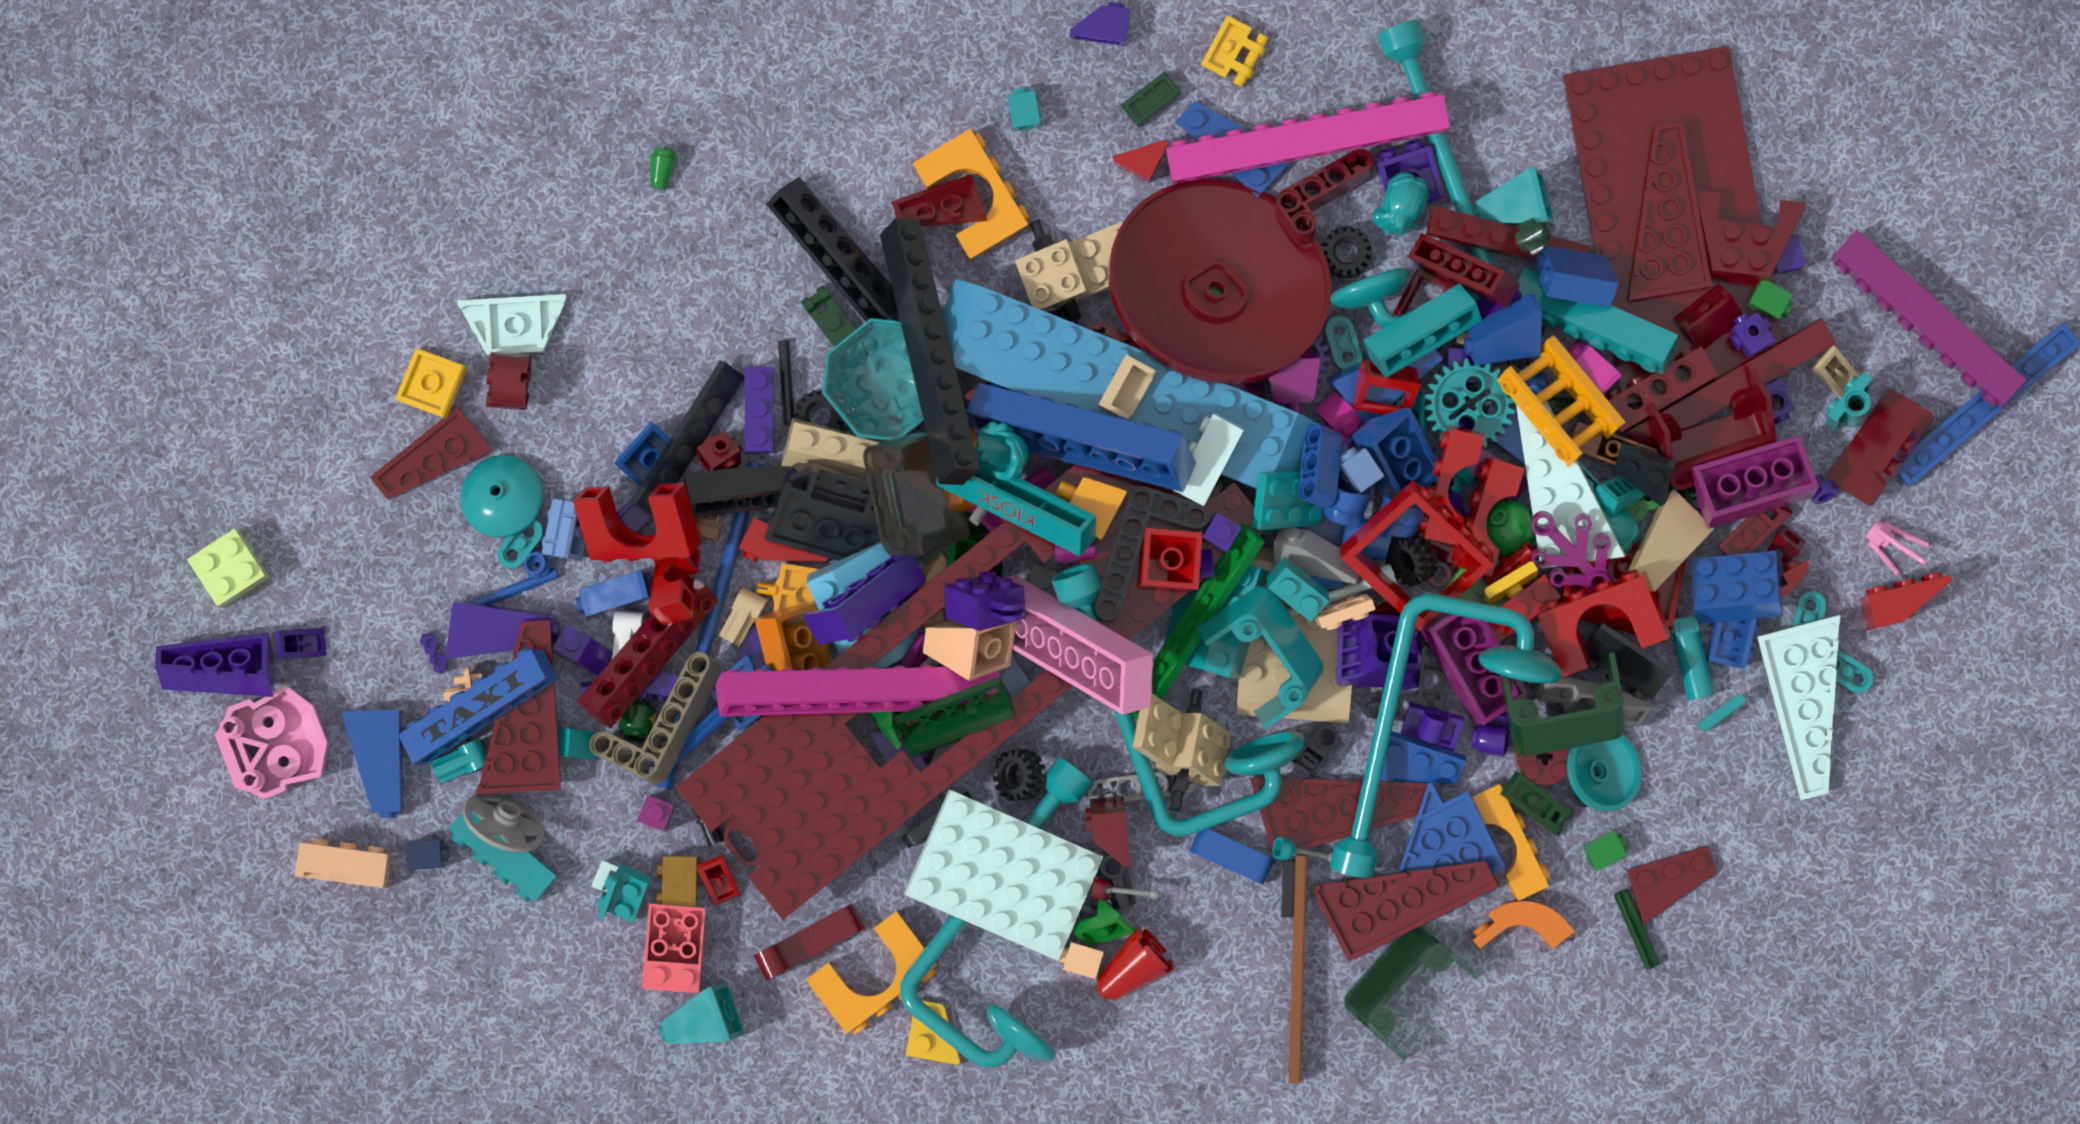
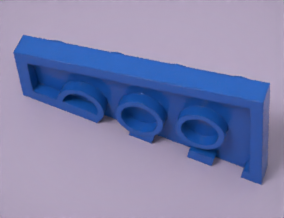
M1196 101L1176 120V123L1196 142H1199V137L1206 135H1215L1216 138L1226 137V132L1243 129V133L1250 132ZM1291 162L1231 173V175L1246 187L1262 193ZM1252 192L1257 198L1260 194Z

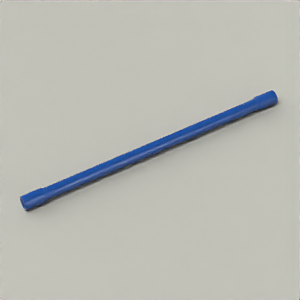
M748 461L747 467L765 466L752 461ZM750 511L735 512L712 591L719 602L704 619L695 652H703L709 656ZM706 663L701 667L700 672L705 670ZM694 688L688 692L687 697L693 694ZM681 713L677 715L675 723L680 719ZM678 764L672 768L664 782L655 786L672 790Z

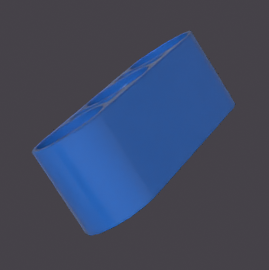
M1318 423L1310 425L1305 432L1298 491L1300 499L1327 509L1334 503L1337 495L1342 436L1339 432Z
M1210 829L1197 832L1189 849L1190 852L1262 885H1264L1275 859Z

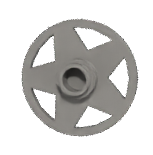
M478 794L470 797L463 808V818L468 828L478 838L498 849L515 853L530 852L538 848L544 838V827L536 814L522 803L500 794ZM483 801H494L499 803L496 805V807H494ZM471 811L481 819L478 824H475ZM521 813H523L528 819L523 818L521 816ZM524 835H537V838L527 844ZM500 836L505 842L499 841L493 837Z

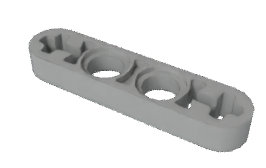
M1154 772L1155 776L1162 778L1165 783L1164 789L1161 791L1163 797L1172 796L1171 792H1168L1169 781L1166 775L1161 772ZM1137 775L1099 779L1093 782L1094 785L1088 791L1089 799L1098 798V796H1093L1092 790L1097 789V784H1102L1103 788L1107 789L1112 788L1110 782L1116 781L1117 795L1124 796V802L1146 799ZM1126 780L1133 781L1137 787L1136 793L1131 797L1124 796L1120 791L1121 784ZM1188 784L1185 794L1192 792L1197 784ZM1113 793L1104 795V798L1113 797Z

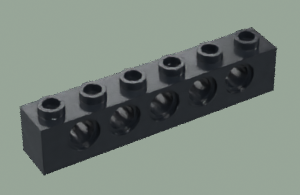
M800 177L780 188L766 203L774 215L865 322L870 318L892 321L898 315L892 285Z

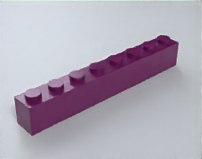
M1858 230L1833 255L1832 259L1835 261L1833 265L1841 274L1845 276L1849 274L1856 280L1854 284L1861 292L1872 294L1877 299L1875 303L1886 313L1891 311L1898 318L1896 321L1907 332L1912 330L1919 336L1918 342L1929 351L1931 349L1935 350L1940 355L1939 360L1950 370L1954 367L1962 374L1960 379L1968 387L1973 388L1975 386L1983 393L1981 395L1982 399L1991 407L1996 405L2001 409L2026 381L2023 376Z

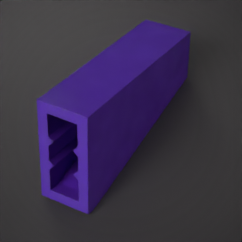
M456 599L452 606L445 658L452 659L512 651L515 648L522 621L551 620L552 639H558L560 622H555L556 614Z

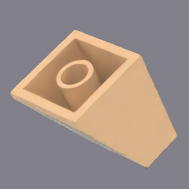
M953 620L929 626L925 631L923 653L971 681L1010 667L1016 621L981 631Z

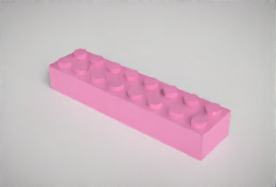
M1019 576L1004 577L1011 578L1013 582L1024 586L1025 619L1016 621L1013 650L1122 715L1151 706L1152 653L1076 609L1059 602L1057 598Z

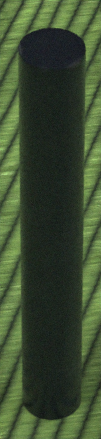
M789 340L778 341L783 421L784 425H791L792 418L795 417Z

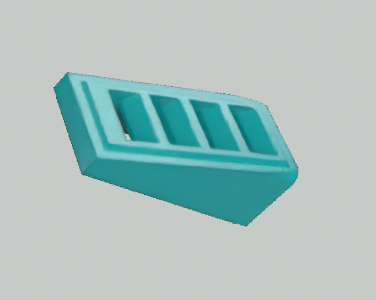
M1622 475L1599 484L1594 492L1600 505L1611 516L1646 495Z

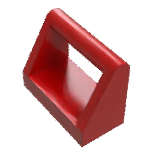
M1363 359L1359 370L1353 409L1384 415L1403 408L1412 409L1421 385L1417 368L1405 366L1385 378L1372 360ZM1369 385L1405 391L1402 406L1364 400Z

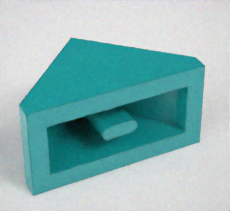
M558 728L560 757L599 760V757L592 753L590 749V740L597 732Z

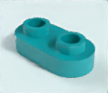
M1344 316L1331 318L1326 324L1325 335L1335 365L1340 370H1343L1361 362L1362 352L1352 322ZM1342 326L1344 334L1337 336L1334 333V328ZM1346 352L1351 353L1353 359L1351 362H1344L1342 355Z
M535 520L529 526L535 531L532 537H526L524 530L504 540L498 549V559L503 566L509 569H517L524 564L527 556L534 551L543 538L544 530L540 522ZM516 550L518 557L515 560H510L508 558L509 551Z
M1809 591L1798 598L1792 627L1824 619L1826 601L1820 593ZM1809 600L1815 603L1813 611L1806 609V602Z
M1838 650L1836 683L1854 693L1867 691L1873 684L1871 670ZM1855 674H1860L1862 676L1863 680L1861 684H1855L1853 682V676Z

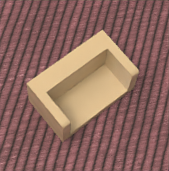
M1126 354L1098 407L1116 417L1122 416L1130 420L1154 378L1156 371Z

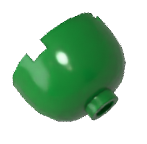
M1505 499L1498 501L1491 508L1487 516V533L1492 543L1500 549L1498 556L1512 555L1526 542L1532 545L1535 541L1536 533L1533 531L1531 523L1533 513L1528 507L1517 500Z

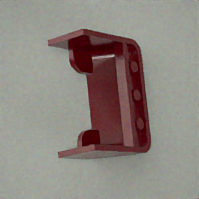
M1755 369L1749 370L1752 391L1741 394L1734 400L1732 415L1681 431L1677 421L1673 419L1663 420L1654 402L1648 404L1652 435L1659 455L1676 461L1671 479V484L1675 489L1682 490L1695 486L1692 471L1694 466L1777 442L1771 395Z

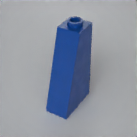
M1441 348L1434 349L1406 367L1417 368L1419 379H1421L1443 360L1438 353ZM1362 361L1326 379L1330 386L1351 407H1353ZM1369 385L1364 400L1392 404L1405 391ZM1355 410L1364 424L1380 415L1378 413Z
M342 711L343 721L372 812L380 813V818H397V812H404L403 744L398 734L403 732L402 711Z

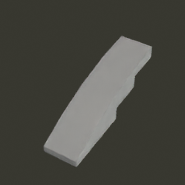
M1562 677L1556 683H1541L1535 695L1539 702L1562 703L1565 712L1573 713L1595 708L1594 692L1600 684L1576 678ZM1622 692L1625 725L1640 726L1652 710V705Z

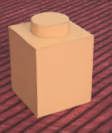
M1071 942L1070 947H1064L1059 962L1064 963L1063 970L1096 979L1104 952Z

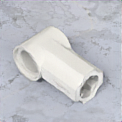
M616 609L613 619V634H615L612 659L645 621L644 612Z

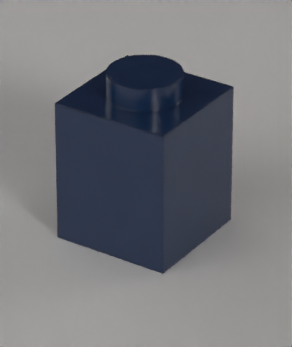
M443 840L406 842L407 870L444 868V862H449L448 845H443Z

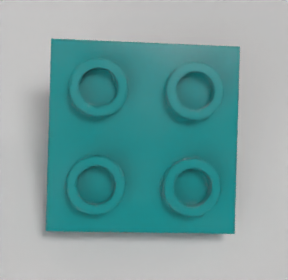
M1864 372L1859 378L1853 376L1844 388L1846 390L1844 396L1841 399L1836 397L1827 407L1826 426L1834 433L1843 422L1851 427H1858L1863 425L1868 419L1871 405L1868 395L1872 385L1871 377ZM1856 404L1861 406L1862 410L1853 411L1849 406Z

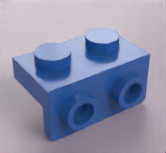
M1757 619L1715 622L1707 651V661L1745 669L1753 656L1751 644L1753 637L1758 633L1759 621Z

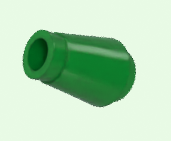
M654 147L653 154H650V187L667 189V184L678 160L675 158L676 151Z

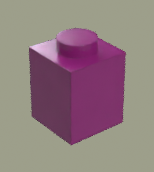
M647 795L637 821L666 832L676 805Z

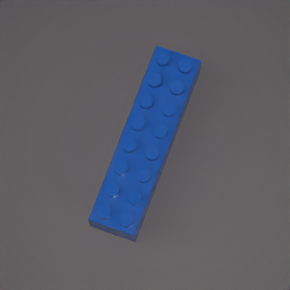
M979 383L966 410L978 435L980 429L988 425V423L996 422L1000 424L1004 422L1013 428L1016 435H1020L1024 439L1030 453L1184 492L1196 465L1184 435L1177 430L1169 429L1166 431L1158 429L1150 423L1139 424L1131 422L1122 416H1117L1116 418L1107 416L1098 410L1088 411L1080 409L1071 403H1066L1065 405L1056 403L1047 397L1037 398L1029 396L1020 390L1015 392L1005 390L996 384H990L989 386Z

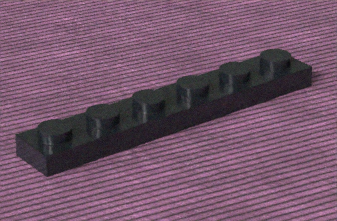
M719 361L632 498V504L653 517L648 499L649 495L659 484L679 482L695 457L697 447L702 445L745 378L744 375L728 363Z

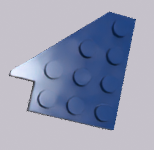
M1434 781L1428 783L1398 873L1487 860L1493 873L1506 868L1507 865L1470 791L1444 802Z

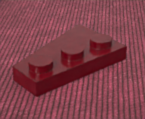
M971 174L891 202L897 218L920 220L921 227L987 221Z
M1708 846L1626 870L1643 924L1716 873Z

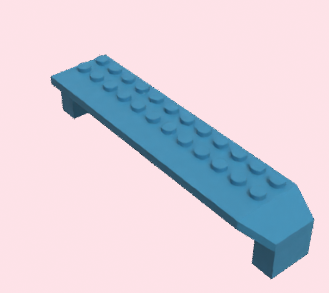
M955 279L942 315L956 369L1013 392L1020 390L1029 396L1037 398L1047 397L1056 403L1064 405L1071 403L1080 409L1088 411L1098 410L1107 416L1116 418V416L1098 407V404L1127 354L1156 371L1154 378L1130 419L1131 422L1139 424L1150 423L1156 428L1166 431L1169 429L1177 430L1184 435L1190 447L1193 441L1198 443L1203 433L1198 430L1205 417L1212 418L1215 412L1245 428L1220 475L1257 489L1259 472L1301 469L1305 432L1310 425L1316 423L1315 421L1227 384L1205 382L1177 373L1152 358L1147 352L985 287Z

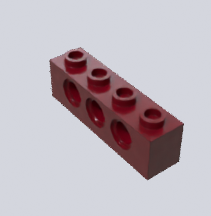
M1421 233L1408 255V258L1423 271L1455 286L1460 283L1466 291L1505 309L1521 285L1506 271Z
M1690 346L1678 353L1680 359L1672 364L1669 363L1663 374L1656 372L1648 378L1642 374L1629 382L1631 385L1629 389L1621 392L1618 388L1605 396L1626 422L1617 431L1618 434L1649 417V403L1654 402L1659 411L1719 376L1702 346L1694 350L1693 346ZM1682 366L1688 369L1690 376L1687 381H1681L1676 377L1677 367ZM1653 381H1661L1665 385V393L1663 395H1656L1652 392L1651 384ZM1629 395H1636L1640 398L1641 406L1639 409H1631L1627 405Z

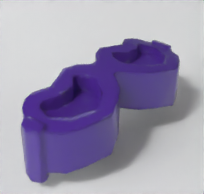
M424 633L421 635L420 643L424 646L425 653L430 655L429 662L433 665L434 672L443 674L447 666V659L443 655L435 653L438 646L437 639L430 634Z

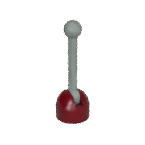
M1094 877L1092 899L1096 900L1106 899L1111 893L1149 896L1153 900L1159 899L1161 895L1158 889L1146 891L1113 887L1110 881L1103 877Z

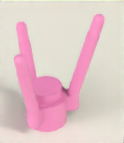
M1878 519L1865 536L1870 541L1867 546L1873 549L1897 576L1900 574V571L1879 547L1880 545L1886 548L1891 543L1923 565L1927 563L1924 558L1893 537L1897 534L1924 547H1929V542L1894 527L1887 521L1883 523Z

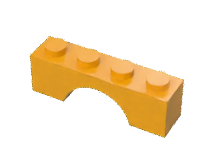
M1497 784L1472 797L1485 823L1502 828L1513 842L1515 850L1514 860L1510 869L1504 874V877L1515 900L1519 901L1549 887L1547 880L1550 879L1545 865H1539L1534 856L1538 851L1531 838L1526 839L1522 831L1526 826L1519 812L1514 814L1510 806L1511 802L1500 795L1503 788L1500 784Z

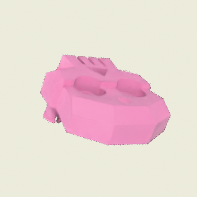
M288 685L275 690L274 697L265 696L257 702L248 699L228 707L215 737L235 788L251 792L262 799H270L288 792L291 784L323 777L330 744L316 706ZM267 717H271L274 720V724L270 728H267L264 724ZM247 744L261 747L253 760ZM283 756L289 759V764L286 767L280 765V759Z

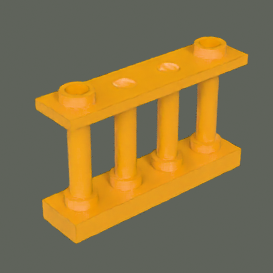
M1553 335L1541 346L1539 359L1519 373H1516L1511 366L1508 367L1497 381L1501 385L1502 390L1512 398L1555 450L1557 457L1570 467L1583 454L1579 449L1580 446L1600 432L1607 439L1610 438L1626 422ZM1545 367H1548L1558 380L1537 395H1534L1525 382ZM1563 389H1566L1575 399V402L1553 417L1543 404ZM1583 410L1594 423L1571 439L1561 425Z

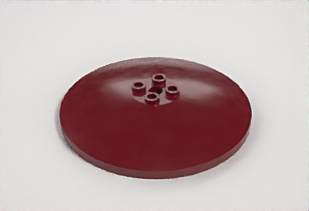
M1198 179L1176 183L1151 194L1140 202L1126 217L1118 230L1108 262V284L1111 299L1120 321L1134 341L1152 358L1177 373L1193 379L1219 384H1241L1263 380L1288 369L1299 361L1315 343L1327 319L1331 303V276L1326 257L1317 238L1314 237L1313 241L1306 245L1295 243L1275 214L1276 198L1264 191L1259 193L1242 183L1221 179ZM1252 192L1260 194L1257 198ZM1282 204L1284 208L1290 209L1287 205ZM1306 225L1297 226V228L1301 231H1307L1310 229ZM1217 287L1222 291V295L1214 296L1209 292L1208 288Z

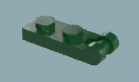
M821 285L816 289L817 293L809 299L805 297L800 303L832 346L835 347L856 329L825 287ZM824 301L828 308L819 314L815 307ZM867 344L864 345L863 351L868 350L869 346Z
M1515 771L1500 795L1557 837L1562 833L1563 829L1561 828L1567 820L1570 821L1574 816L1572 811L1517 771ZM1556 811L1558 814L1553 819V821H1551L1550 819Z

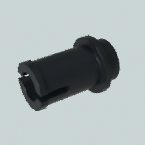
M698 814L696 815L697 821L695 822L700 825L708 847L715 845L716 842L724 841L719 827L711 832Z

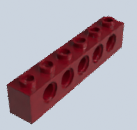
M690 576L683 579V582L695 594L693 618L663 626L655 616L650 614L576 701L591 718L610 729L615 725L719 602L705 584Z

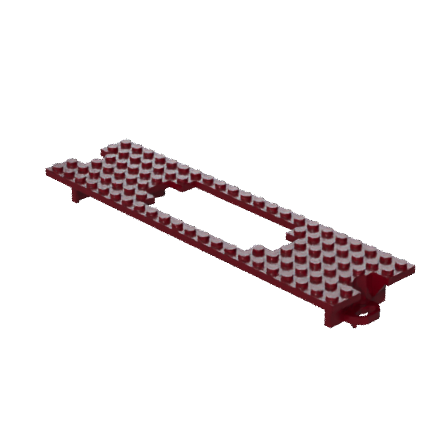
M1076 464L1044 489L1055 495L1062 480L1078 488L1082 478L1086 477L1127 492L1102 542L1095 538L1096 557L1079 560L1081 565L1087 563L1094 564L1101 585L1129 496L1135 488L1140 486L1195 502L1172 489ZM1220 475L1218 485L1213 488L1204 505L1209 512V521L1214 513H1219L1240 527L1242 524L1252 527L1254 506L1234 482L1221 492L1223 476ZM1137 493L1133 498L1134 504L1139 508H1144L1150 503L1149 496L1145 493ZM1166 501L1161 505V512L1166 516H1173L1177 512V507L1175 503ZM1195 509L1189 512L1188 519L1192 524L1199 525L1204 521V514L1200 510ZM1151 517L1147 528L1201 533L1205 529L1204 527L1198 531L1189 530ZM1006 520L826 665L823 670H836L840 667L864 669L873 666L945 607L944 585L955 583V580L958 578L978 577L981 572L990 571L1025 542H1027L1040 560L1045 563L1055 555V544ZM1129 520L1125 524V530L1130 535H1136L1141 531V524L1136 520ZM1253 528L1259 535L1265 531ZM1202 540L1201 550L1212 549L1215 567L1223 552ZM1142 544L1118 618L1112 622L1099 620L1100 624L1128 640L1191 591L1137 587ZM1121 547L1116 553L1117 558L1121 562H1129L1133 557V553L1128 547ZM1113 574L1109 577L1108 584L1112 589L1118 590L1124 586L1125 581L1121 575ZM1206 578L1199 579V583H1201ZM1098 592V594H1097L1095 600L1093 601L1094 608H1095V605H1096V601H1097L1099 592ZM1105 601L1100 605L1099 610L1103 616L1110 617L1115 614L1116 607L1112 602ZM1046 670L1012 698L1015 717L966 735L922 772L917 769L903 750L880 768L845 725L858 713L765 715L676 788L711 832L729 820L724 832L725 846L739 863L748 866H759L748 875V878L781 919L784 920L1073 685ZM738 829L745 836L751 838L753 846L757 851V857L754 861H746L730 842L729 834L732 830Z

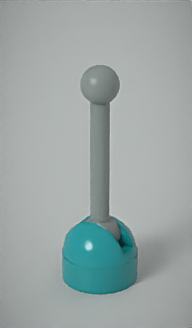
M1277 837L1272 848L1273 857L1279 860H1289L1294 854L1327 859L1330 862L1332 852L1327 854L1298 849L1292 840L1285 837Z

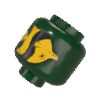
M637 698L620 717L618 729L623 733L624 738L636 742H643L648 738L657 719V711L649 705L650 702L648 700Z

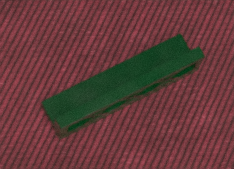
M997 676L894 716V721L904 735L907 752L912 757L1015 717L1011 694ZM995 688L999 691L991 695L984 694ZM964 700H971L970 703L965 705L958 704ZM938 710L945 711V713L939 715L932 714ZM912 720L919 721V723L913 724L908 727L905 724Z

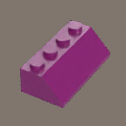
M1800 435L1692 468L1697 500L1707 529L1813 498L1819 487Z
M1441 612L1420 633L1472 723L1485 725L1504 713L1506 708L1499 674L1484 668L1480 664L1478 657L1482 651L1501 644L1488 622ZM1508 677L1513 700L1525 699L1530 696L1521 680Z

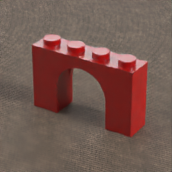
M685 483L659 484L649 495L648 499L656 524V534L653 535L638 534L623 524L617 514L609 486L585 487L573 500L590 561L602 560L603 562H611L616 559L636 561L641 558L661 560L666 557H677V559L691 557L700 546L701 539Z
M1637 569L1622 574L1621 580L1612 583L1610 579L1595 584L1596 589L1585 593L1584 589H1580L1570 593L1567 600L1559 602L1558 599H1553L1542 604L1543 608L1539 610L1537 617L1554 659L1563 672L1562 677L1587 669L1591 664V659L1580 634L1579 621L1581 615L1592 606L1609 604L1621 609L1630 619L1641 648L1669 638L1671 632L1646 570L1638 573Z

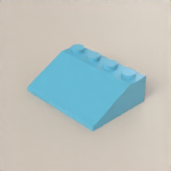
M884 541L807 575L806 583L819 610L824 608L822 602L830 597L834 598L846 592V586L861 578H867V572L891 557ZM904 598V599H902V600L900 601V604L902 605V604H903L904 602H906L909 598H906V599ZM892 612L883 614L881 616L882 620L885 619ZM876 625L865 628L863 636ZM924 625L873 666L885 669L904 658L918 631H926ZM848 640L836 641L835 644L841 654L857 640L848 642Z

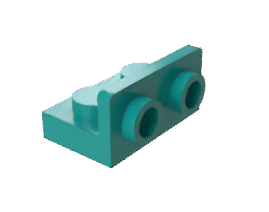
M620 864L616 873L610 872L606 879L604 888L608 889L607 893L603 892L598 901L597 908L601 910L597 919L603 921L607 912L634 923L652 877Z

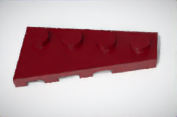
M456 407L449 413L447 419H441L370 476V478L389 500L493 452V449L460 408Z

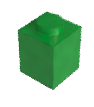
M1760 280L1746 306L1776 322L1781 316L1787 317L1793 306V303L1790 302L1793 294L1769 281Z
M1611 830L1583 845L1582 848L1594 871H1599L1627 856L1625 849L1628 848V845L1621 833L1616 835L1615 831Z

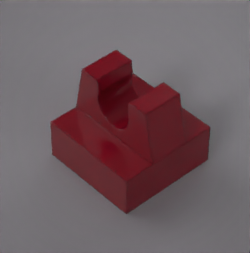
M1783 524L1777 531L1767 551H1775L1777 548L1782 549L1785 554L1781 562L1786 564L1800 553L1806 541Z

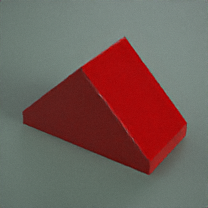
M1165 139L1112 156V161L1116 167L1149 183L1166 152L1168 144Z
M720 855L696 865L715 906L741 896L725 855Z

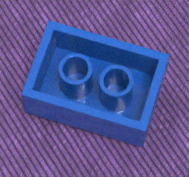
M1776 551L1691 559L1693 610L1698 624L1783 616L1781 568Z

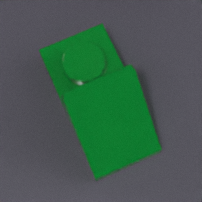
M1103 900L1098 901L1096 917L1077 922L1073 926V934L1088 947L1135 932V927Z

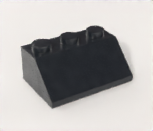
M1604 623L1596 626L1585 643L1591 659L1589 667L1594 670L1600 667L1606 671L1605 677L1610 680L1605 655L1612 652L1615 653L1620 684L1622 682L1630 687L1629 693L1641 700L1645 698L1652 700L1674 671Z

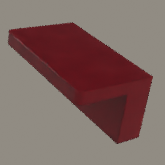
M1718 283L1674 318L1678 325L1690 335L1696 348L1702 346L1704 350L1736 325L1734 320L1743 314L1734 297Z

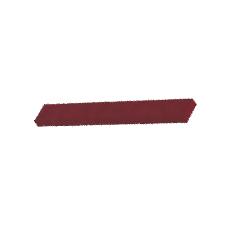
M1819 318L1659 410V413L1663 420L1673 419L1677 421L1681 431H1684L1730 405L1739 395L1752 391L1749 370L1755 369L1763 384H1766L1836 343L1823 319ZM1650 416L1624 431L1629 440L1652 448L1656 447L1652 435Z

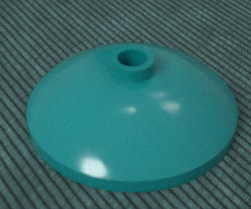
M511 455L489 457L474 466L463 482L460 494L462 512L468 523L475 530L486 536L507 538L517 535L526 530L535 521L543 503L541 479L532 466L518 457ZM500 488V493L497 496H493V490Z
M1625 735L1615 740L1570 748L1567 760L1568 777L1574 792L1584 804L1597 811L1611 812L1622 809L1631 803L1641 785L1642 767L1634 745Z

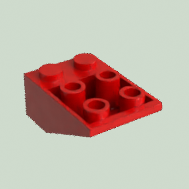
M1937 572L1920 577L1921 582L1915 583L1914 578L1894 583V589L1887 590V586L1883 585L1865 590L1866 596L1859 599L1867 631L1905 621L1952 581L1951 575L1943 577L1942 572Z

